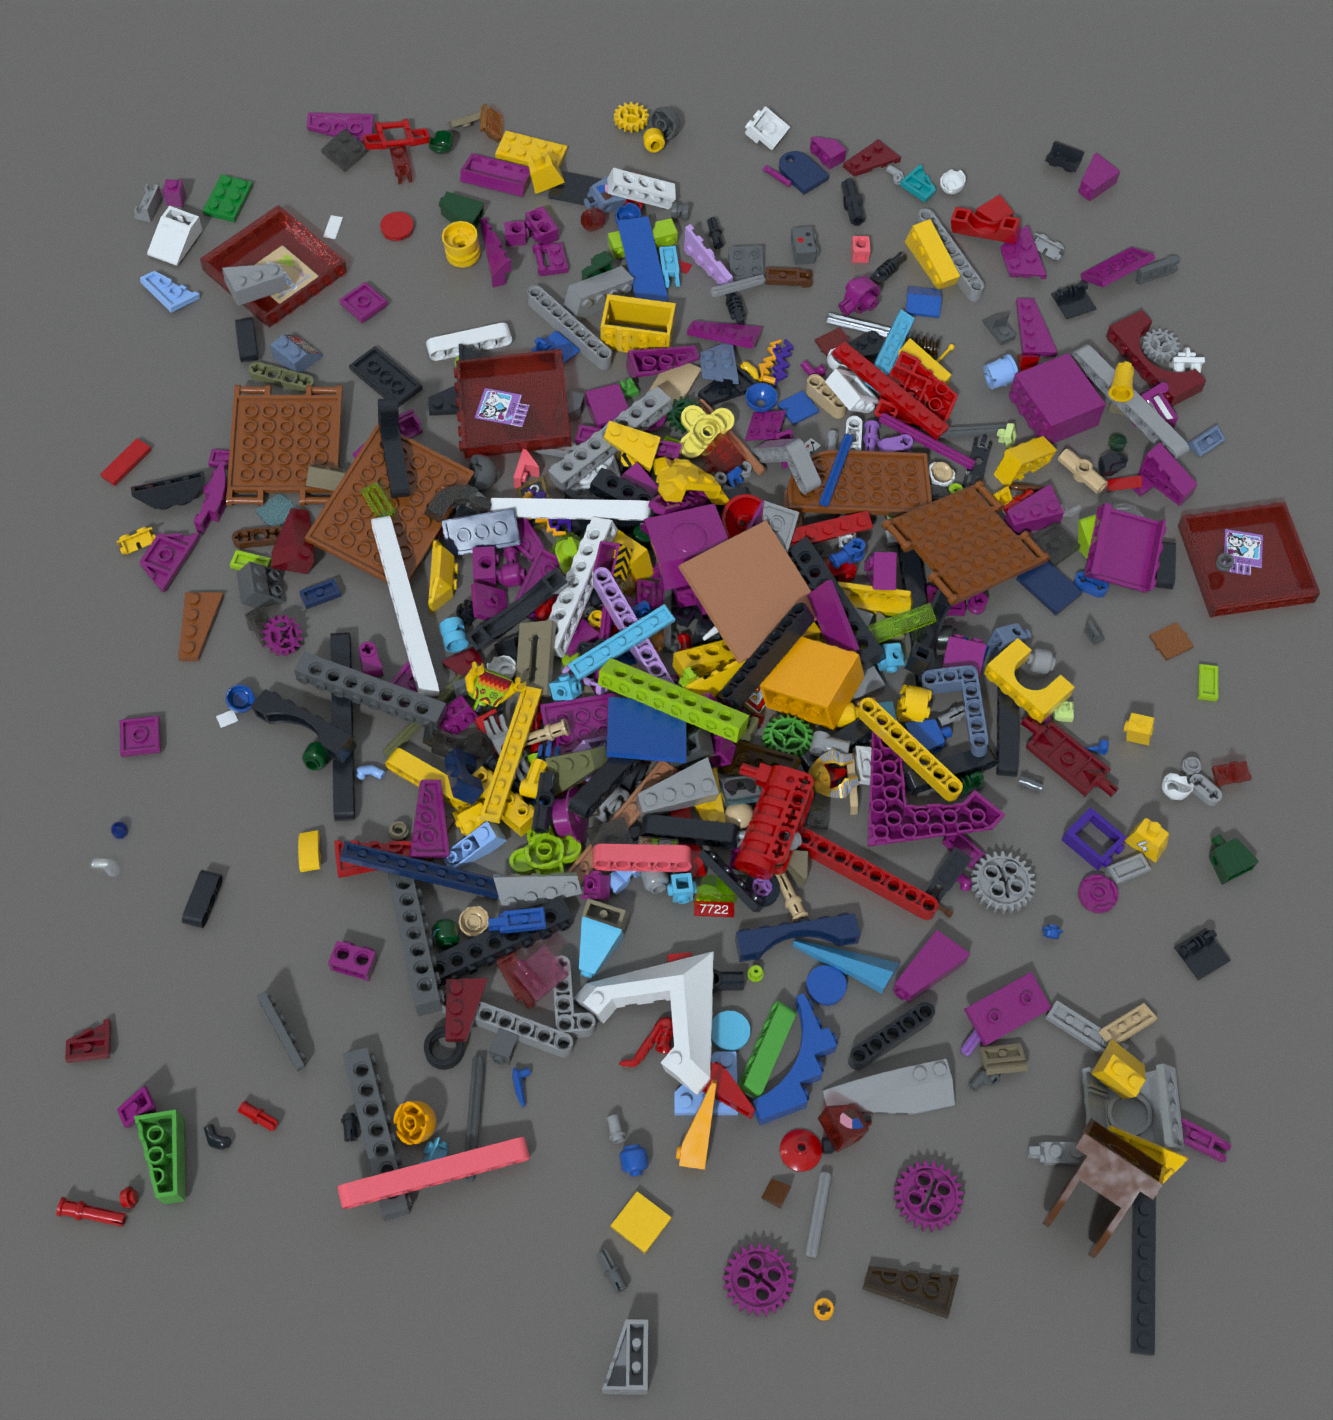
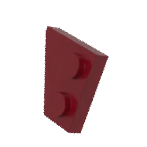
M473 647L443 660L442 665L454 671L455 675L461 674L465 677L472 668V662H476L479 666L481 663L484 664L478 651Z

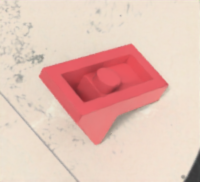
M526 449L522 450L514 474V488L518 489L522 488L523 482H527L528 475L540 477L539 466Z

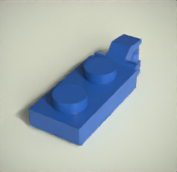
M544 907L503 911L502 914H498V918L488 919L489 931L500 930V933H514L546 929Z

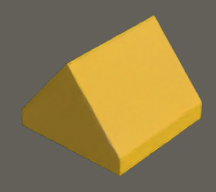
M1009 486L993 494L994 498L1004 506L1013 500Z

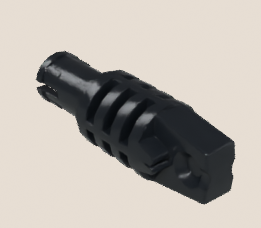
M899 252L892 259H887L874 271L870 278L877 285L883 283L898 270V266L907 260L906 255L903 252Z
M735 292L725 294L727 298L726 306L731 319H735L738 325H745L743 317L746 316L740 297Z

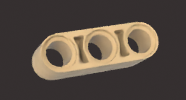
M817 374L810 375L807 378L806 394L832 417L837 419L843 418L847 409L844 403L827 385L826 380Z

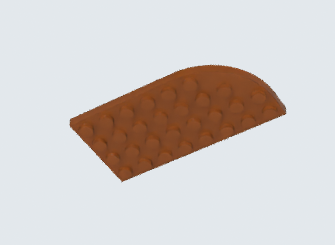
M838 450L822 451L810 456L820 477L821 486L807 494H803L791 474L787 488L788 509L805 513L855 514L868 511L869 515L900 516L932 502L927 453L849 450L827 507L821 506L819 501Z

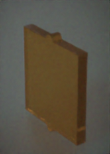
M1177 623L1149 636L1156 646V650H1159L1166 661L1194 647L1188 639L1187 633H1184Z

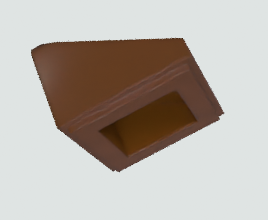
M771 1179L762 1199L781 1209L791 1190V1186Z

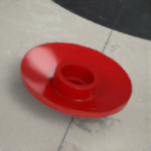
M796 1129L783 1137L779 1152L782 1161L787 1167L794 1171L805 1172L813 1169L819 1163L822 1156V1146L819 1139L812 1132ZM803 1145L805 1150L799 1151L798 1146Z

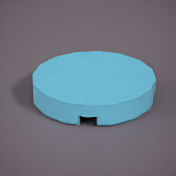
M724 1011L713 1018L711 1040L718 1049L724 1052H735L747 1044L750 1038V1025L742 1014L736 1011Z

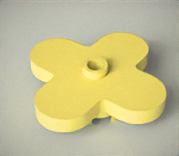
M691 405L686 407L681 414V423L688 433L680 441V444L683 446L681 455L686 459H695L703 452L708 453L716 447H722L726 449L724 459L726 461L733 451L731 442L725 436L734 425V415L726 408H719L710 415H707L698 406ZM707 432L709 436H705L703 433Z

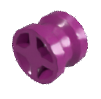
M982 592L969 598L967 608L970 613L976 615L983 613L988 602L987 596Z

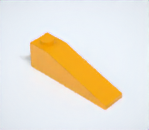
M717 1080L711 1081L683 1138L682 1146H677L676 1159H680L679 1166L705 1170Z

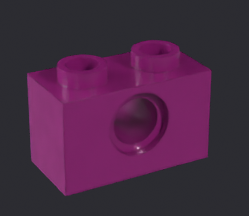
M495 546L472 547L473 582L496 588V580H499V569H496V565H499V554H495Z

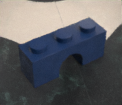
M454 747L444 760L452 795L454 798L473 805L484 791L481 779L472 775L477 768L475 756Z

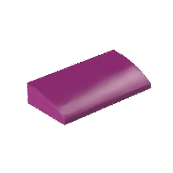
M471 153L460 173V182L521 197L524 196L531 180L529 167L474 153Z

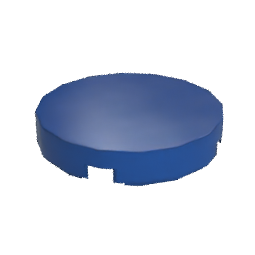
M818 966L807 977L806 991L815 1003L822 1004L823 1006L835 1005L842 1000L846 993L847 982L845 976L839 969L833 966Z

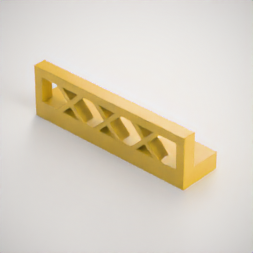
M838 582L854 608L873 614L880 612L887 616L910 617L913 605L911 591L898 589L873 590L872 586Z

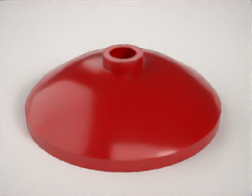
M741 494L733 497L725 504L721 513V521L728 539L746 531L762 501L760 498L750 494Z

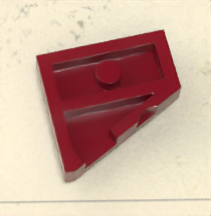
M105 1019L102 1025L94 1029L90 1027L80 1035H75L66 1040V1062L73 1063L110 1058V1019Z

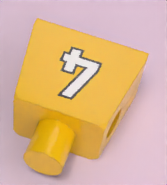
M1144 818L1133 828L1127 836L1125 843L1140 853L1142 852L1143 855L1156 863L1167 848L1169 833L1161 828L1158 822H1152L1148 818Z

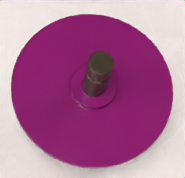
M573 787L568 790L566 798H556L554 800L552 817L554 827L560 837L572 835L577 842L582 843L588 836L589 822L588 819H584L568 810L571 799L579 791ZM599 808L590 817L599 816Z

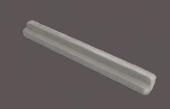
M763 274L715 286L711 288L710 294H712V297H718L762 285L766 278Z
M821 1172L818 1181L805 1255L811 1258H816L818 1254L831 1182V1174L827 1172Z

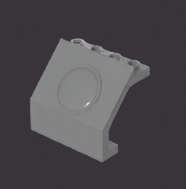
M1164 1063L1156 1065L1157 1070L1145 1072L1146 1080L1137 1096L1128 1099H1122L1091 1074L1093 1068L1087 1067L1082 1069V1083L1085 1095L1084 1104L1087 1117L1086 1125L1092 1118L1107 1129L1112 1125L1177 1153L1185 1151L1176 1069Z

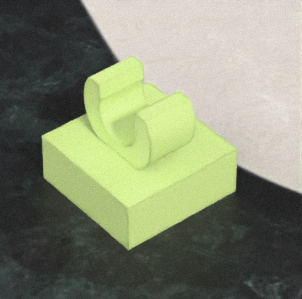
M1007 423L1006 430L998 429L997 436H999L998 442L1005 443L1006 448H1013L1017 437L1015 424Z
M1065 701L1053 712V721L1073 722V702Z

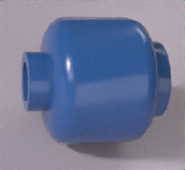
M640 1144L624 1146V1150L619 1153L621 1169L625 1173H630V1177L643 1175L642 1170H646L649 1167L647 1150L641 1147Z

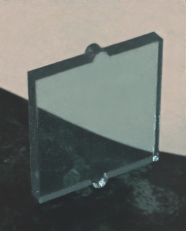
M279 493L266 502L264 506L255 510V513L263 520V523H267L270 527L282 526L291 507H295L290 500L288 501Z

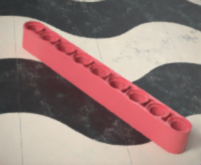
M519 1137L339 1185L337 1189L342 1209H349L529 1160L530 1154L525 1137Z

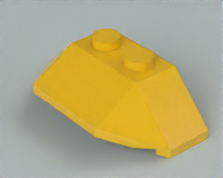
M433 540L428 600L430 613H434L452 599L454 590H457V579L454 578L455 574H458V563H455L454 555L437 540Z

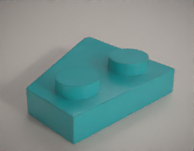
M921 164L900 181L902 188L924 203L936 193L935 186L930 182L929 176L925 175Z

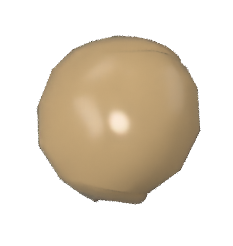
M744 801L733 802L726 808V823L736 824L739 826V830H745L748 828L754 812L752 806Z
M481 906L467 907L459 917L458 923L461 931L470 937H476L488 930L489 915Z

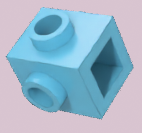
M900 643L881 645L886 659L877 663L879 671H887V673L897 672L898 668L904 665V654L902 653Z
M563 674L549 683L554 702L573 700L582 694L581 683L575 675Z
M691 873L671 875V882L667 884L668 896H672L673 903L686 904L689 901H693V894L697 893L696 882L692 881Z

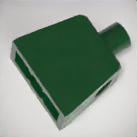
M1219 834L1211 839L1215 849L1209 855V859L1222 885L1253 870L1259 862L1237 838L1226 842L1222 835Z

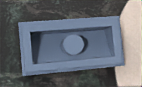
M1215 425L1189 440L1187 444L1198 457H1201L1226 439L1219 426Z

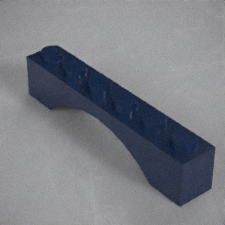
M841 913L835 917L822 916L817 920L802 919L798 923L790 924V922H783L778 926L770 927V925H764L759 927V929H741L739 932H736L735 943L739 962L760 959L773 946L793 938H819L837 946H845L859 943L861 935L855 913Z

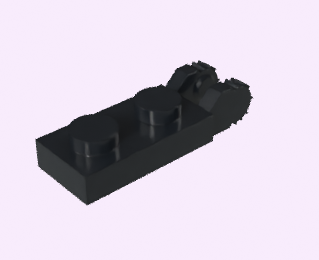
M955 847L932 879L933 882L925 893L931 895L937 884L943 887L941 893L936 897L939 904L947 891L951 890L972 858Z

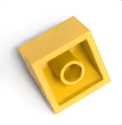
M1110 1040L1091 1073L1122 1099L1136 1097L1146 1080L1145 1065L1114 1040Z

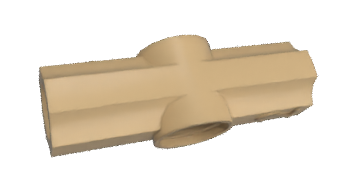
M1065 449L1058 457V461L1073 473V478L1077 482L1085 483L1096 494L1102 492L1107 486L1108 482L1092 469V463L1081 459L1070 449Z

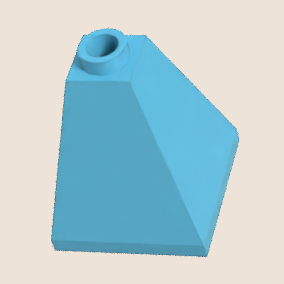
M583 916L579 957L580 975L592 979V976H596L623 941L624 934L622 929Z

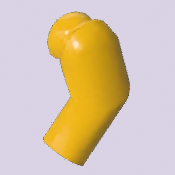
M746 361L739 365L755 381L760 382L756 367Z

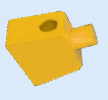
M535 153L532 156L533 161L528 163L535 194L565 183L561 170L550 155L542 157L541 153Z

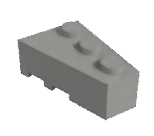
M626 1319L602 1387V1394L647 1395L648 1320Z

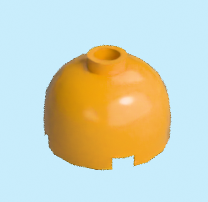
M408 1101L399 1105L393 1119L394 1124H397L398 1131H395L397 1136L408 1145L420 1144L428 1140L434 1133L437 1125L434 1110L430 1105L422 1101Z

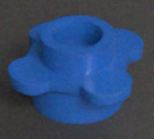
M1047 924V927L1042 928V931H1044L1043 936L1047 938L1059 939L1060 934L1063 933V930H1059L1057 925Z

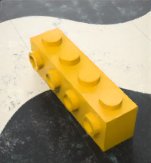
M480 767L472 775L481 779L484 791L477 800L484 804L494 773L491 770L487 771L485 768ZM510 790L501 820L520 837H523L531 829L534 806L531 804L527 805L518 793L514 794Z

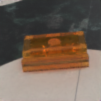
M487 104L481 106L480 131H484L485 135L498 143L502 139L503 116L491 107L487 108Z

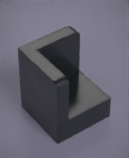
M519 635L494 644L498 656L505 655L510 656L512 659L517 658Z

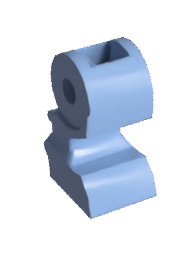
M642 871L612 872L609 875L610 889L615 895L621 893L628 886L631 880L630 877L633 875L637 878L641 876Z

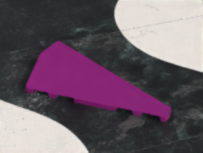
M487 217L480 221L492 286L497 287L506 284L505 273L511 272V260L509 257H506L507 253L503 250L502 243L496 233L491 231L492 226L488 223Z

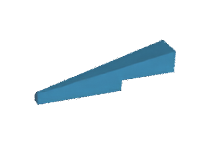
M797 939L792 945L824 965L839 969L844 976L848 974L880 994L884 992L900 966L898 962Z

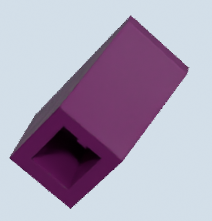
M811 137V153L829 170L845 162L846 149L837 140Z

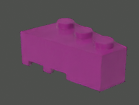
M1160 442L1146 454L1138 475L1143 473L1154 484V488L1178 506H1181L1193 495L1197 486L1194 479Z
M1051 484L1007 510L1004 522L1016 535H1021L1024 531L1033 532L1060 525L1064 511Z

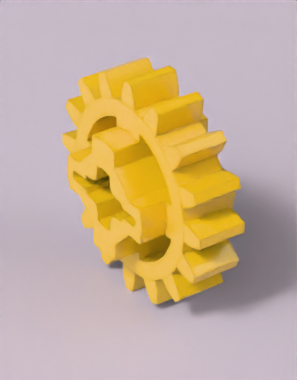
M624 102V106L618 105V109H615V126L618 125L619 130L624 128V132L630 130V133L633 130L639 132V128L643 130L644 125H648V110L644 109V105L638 106V103L634 105L632 102L627 105Z

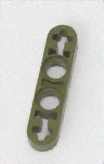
M254 362L248 368L250 377L254 380L306 393V385L315 387L312 376L261 362ZM271 373H277V374H278L277 377H274V378L269 377V375H270ZM288 377L294 378L292 382L285 381Z

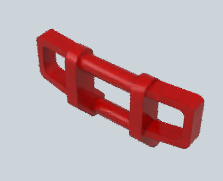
M408 119L386 123L375 122L376 134L362 135L363 144L367 150H385L388 147L406 145L412 147L429 143L430 138L426 128L410 130ZM403 128L406 139L386 141L383 130Z

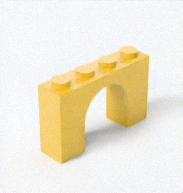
M1017 638L987 664L984 674L1004 694L1009 695L1019 707L1025 709L1031 718L1042 723L1072 695L1075 687L1062 675H1059L1051 684L1041 690H1030L1020 685L1016 680L1014 672L1029 659L1032 650Z

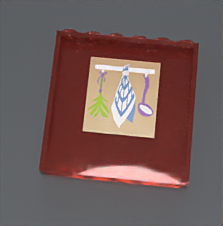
M277 205L200 258L202 270L231 296L232 294L224 280L222 268L278 263L285 276L286 290L242 304L268 328L277 324L282 318L291 314L296 308L305 304L310 298L316 296L324 288L330 286L334 281L347 273L345 260L280 205Z

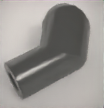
M980 1071L968 1086L976 1092L982 1085L998 1084L1000 1076L999 1074L986 1075V1071Z

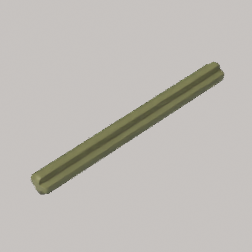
M457 674L439 693V696H436L434 699L446 703L454 695L452 683L465 677ZM409 723L383 749V754L389 758L396 748H401L422 726L416 723Z

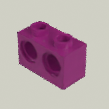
M543 206L525 213V227L530 230L535 242L547 245L559 240V229Z
M336 941L328 964L331 971L370 981L377 962V955L370 947L363 946L361 948L349 941ZM342 954H349L346 959L339 958ZM362 959L368 960L364 965L358 964Z

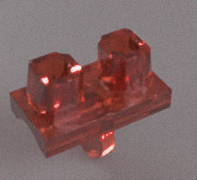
M1231 761L1229 764L1217 765L1211 768L1216 786L1242 783L1252 779L1246 761Z

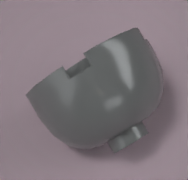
M666 106L659 107L648 116L647 121H649L650 125L648 129L657 128L661 130L665 141L674 137L680 129L679 115L672 108Z
M482 454L472 456L469 469L474 471V476L469 484L476 490L489 489L499 477V470L496 469V464L489 456Z

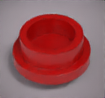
M132 1186L121 1190L119 1195L120 1203L124 1208H134L139 1199L138 1192Z

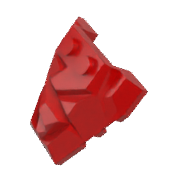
M901 350L888 377L947 423L958 395L943 381L938 380L930 369L928 370L921 364L917 357ZM880 394L879 401L874 410V416L880 418L882 413H886L905 424L918 425Z

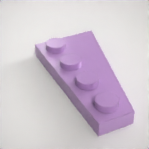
M691 224L686 226L685 253L691 256L696 264L701 266L718 285L733 282V276L720 260L716 261L713 251L710 248L706 249L702 242L704 240L701 236L694 234L693 226Z

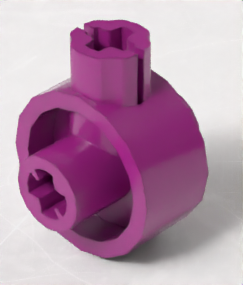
M866 275L858 279L853 278L846 284L844 300L838 304V307L845 316H849L854 311L859 314L866 310L872 311L879 304L878 297L881 289Z

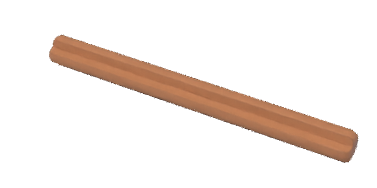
M700 399L696 403H701L700 408L704 409L707 415L714 412L705 400ZM732 430L728 431L725 436L731 442L733 448L745 461L751 464L752 469L758 475H763L766 468Z

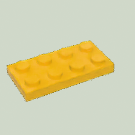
M505 131L495 152V158L528 166V163L533 161L532 156L535 153H541L542 157L550 155L560 169L568 150L566 145Z

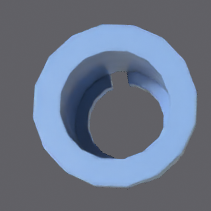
M1006 354L1002 359L999 358L983 366V372L987 373L984 375L986 383L992 390L1007 386L1010 383L1012 384L1014 375L1018 373L1016 363L1010 354Z

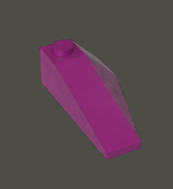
M695 345L628 350L626 368L631 378L648 377L697 361L700 357Z

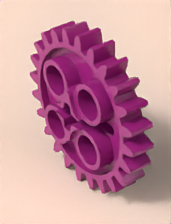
M924 1160L922 1166L915 1162V1169L909 1165L907 1172L902 1171L900 1174L903 1179L897 1178L896 1183L899 1186H895L893 1190L899 1193L893 1197V1200L899 1201L895 1208H902L899 1216L906 1215L908 1217L906 1223L913 1221L914 1229L918 1224L921 1225L923 1232L927 1226H929L931 1232L934 1231L935 1226L941 1231L943 1223L949 1227L951 1225L950 1219L956 1221V1214H960L962 1211L958 1206L964 1204V1201L959 1199L963 1197L964 1192L958 1191L962 1183L955 1184L958 1176L951 1177L949 1175L951 1169L945 1172L943 1170L944 1164L937 1168L935 1161L932 1162L931 1166H928L926 1160ZM918 1178H925L928 1181V1185H921L918 1182ZM936 1179L937 1184L931 1194V1198L926 1205L924 1213H921L922 1204L933 1180ZM938 1188H945L948 1195H941L938 1192ZM914 1196L918 1198L920 1204H912L909 1197ZM934 1206L938 1208L939 1214H932L929 1207Z
M761 1243L758 1244L757 1249H754L753 1245L749 1244L748 1251L742 1246L740 1249L741 1255L734 1252L735 1260L728 1259V1264L731 1267L724 1268V1271L729 1274L724 1275L722 1278L723 1281L728 1282L723 1286V1290H730L726 1298H734L731 1305L739 1304V1312L746 1308L747 1316L752 1311H755L756 1318H758L762 1311L765 1317L768 1316V1310L776 1314V1306L783 1309L784 1304L782 1300L788 1302L790 1299L786 1293L791 1294L793 1292V1289L788 1286L793 1285L795 1280L788 1278L794 1273L792 1270H787L790 1262L783 1263L785 1255L783 1254L778 1257L777 1248L770 1252L769 1244L765 1250L762 1249ZM756 1260L760 1263L761 1267L753 1269L750 1267L749 1262ZM744 1268L749 1274L742 1272L741 1269ZM771 1272L777 1273L779 1280L776 1282L771 1281L768 1278V1274ZM762 1277V1281L756 1284L755 1278ZM739 1279H746L749 1282V1286L741 1288L737 1281ZM769 1287L774 1288L775 1292L771 1291ZM764 1291L767 1293L768 1298L766 1300H759L756 1293Z

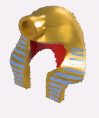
M831 749L814 762L808 774L813 777V790L815 792L832 798H846L852 788L860 785L858 777L855 775L844 778L839 786H834L832 784L833 781L838 780L843 775L845 776L847 770L844 768L830 769L828 765L830 763H836L840 766L852 764V754H842L835 749Z

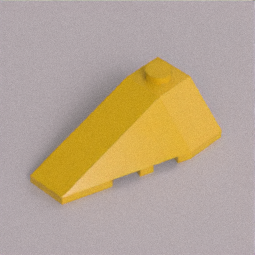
M747 660L740 664L734 661L723 668L724 671L715 670L707 679L704 680L701 677L683 688L699 695L710 692L717 700L720 697L721 690Z

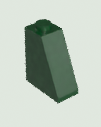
M446 192L439 201L441 215L451 223L464 221L472 224L477 229L485 214L484 202L451 192Z

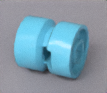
M451 617L440 623L439 628L446 651L454 653L468 647L469 641L465 636L467 634L461 618Z

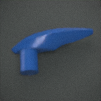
M528 1067L519 1071L517 1068H513L512 1072L514 1089L522 1107H525L522 1078L531 1075Z

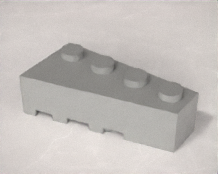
M620 266L569 285L563 307L580 322L605 307L607 294L624 296L631 292L634 278Z
M708 757L638 793L636 805L640 818L642 819L644 815L648 814L660 815L716 801L719 792Z

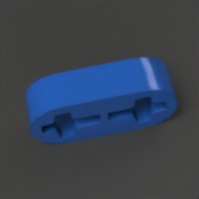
M1085 572L1076 574L1073 584L1078 589L1098 598L1106 595L1109 588L1108 583L1085 577Z

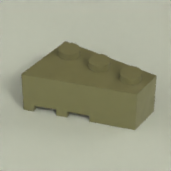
M605 745L545 758L548 772L557 775L554 797L565 792L567 793L570 788L582 784L586 779L597 773L608 761Z

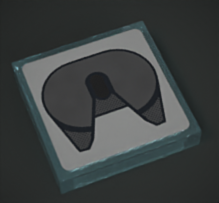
M743 775L718 778L725 806L758 801L762 789L760 786L755 785V779Z

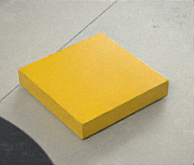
M637 1191L611 1224V1228L646 1254L672 1217Z

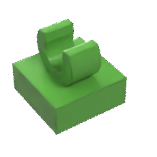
M631 377L619 382L625 400L639 395V390Z

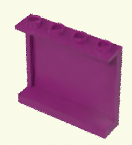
M1109 503L1098 506L1084 576L1143 593L1152 591L1156 585V571L1160 566L1158 560L1163 550L1162 540L1167 530L1165 526L1166 520L1155 521L1113 509L1112 504Z

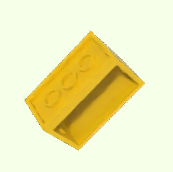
M607 294L601 322V341L611 350L628 353V350L671 347L675 326L676 303ZM609 322L667 330V333L609 325Z

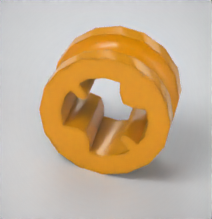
M821 1298L814 1305V1314L820 1320H829L834 1312L833 1303L827 1298ZM823 1304L828 1305L827 1309L830 1308V1312H825V1315L820 1314L821 1310L817 1309L818 1306L822 1307Z

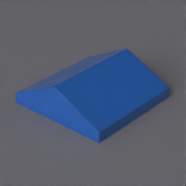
M908 286L906 313L909 315L939 318L942 300L941 289Z

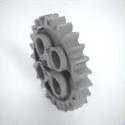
M994 851L992 857L986 854L985 860L980 858L979 864H975L974 870L971 873L973 877L971 881L974 884L971 891H977L974 896L975 898L981 897L979 904L981 905L986 902L987 910L992 906L994 907V913L1001 909L1002 914L1005 913L1006 909L1012 914L1014 908L1020 911L1021 905L1026 907L1027 901H1031L1033 897L1032 895L1035 892L1033 887L1036 884V881H1033L1035 874H1029L1031 867H1024L1026 861L1020 863V856L1014 859L1011 852L1008 856H1005L1004 851L1001 852L1000 856ZM1006 869L1013 871L1014 874L1007 873ZM986 873H991L995 877L991 878ZM1012 887H1015V888H1017L1020 892H1015V891H1013L1011 888H1012ZM992 891L999 892L1000 896L994 895Z

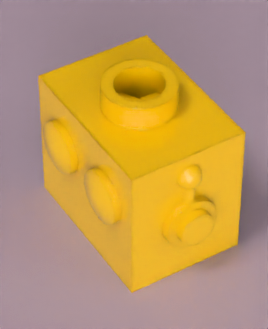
M1131 713L1129 721L1126 720L1124 725L1126 741L1149 746L1154 730V718Z
M477 800L473 805L468 804L452 813L456 820L457 828H460L461 833L465 836H468L486 822L480 819L483 805Z

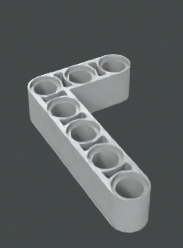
M801 439L768 440L751 449V453L760 463L787 462L796 484L803 494H807L821 486L820 477Z

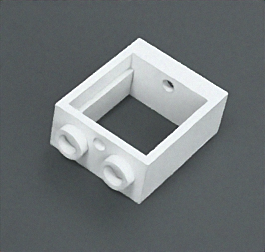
M835 369L825 381L849 411L869 413L874 410L875 405L879 401L853 371Z

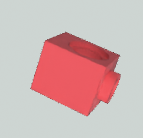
M852 236V263H869V236Z

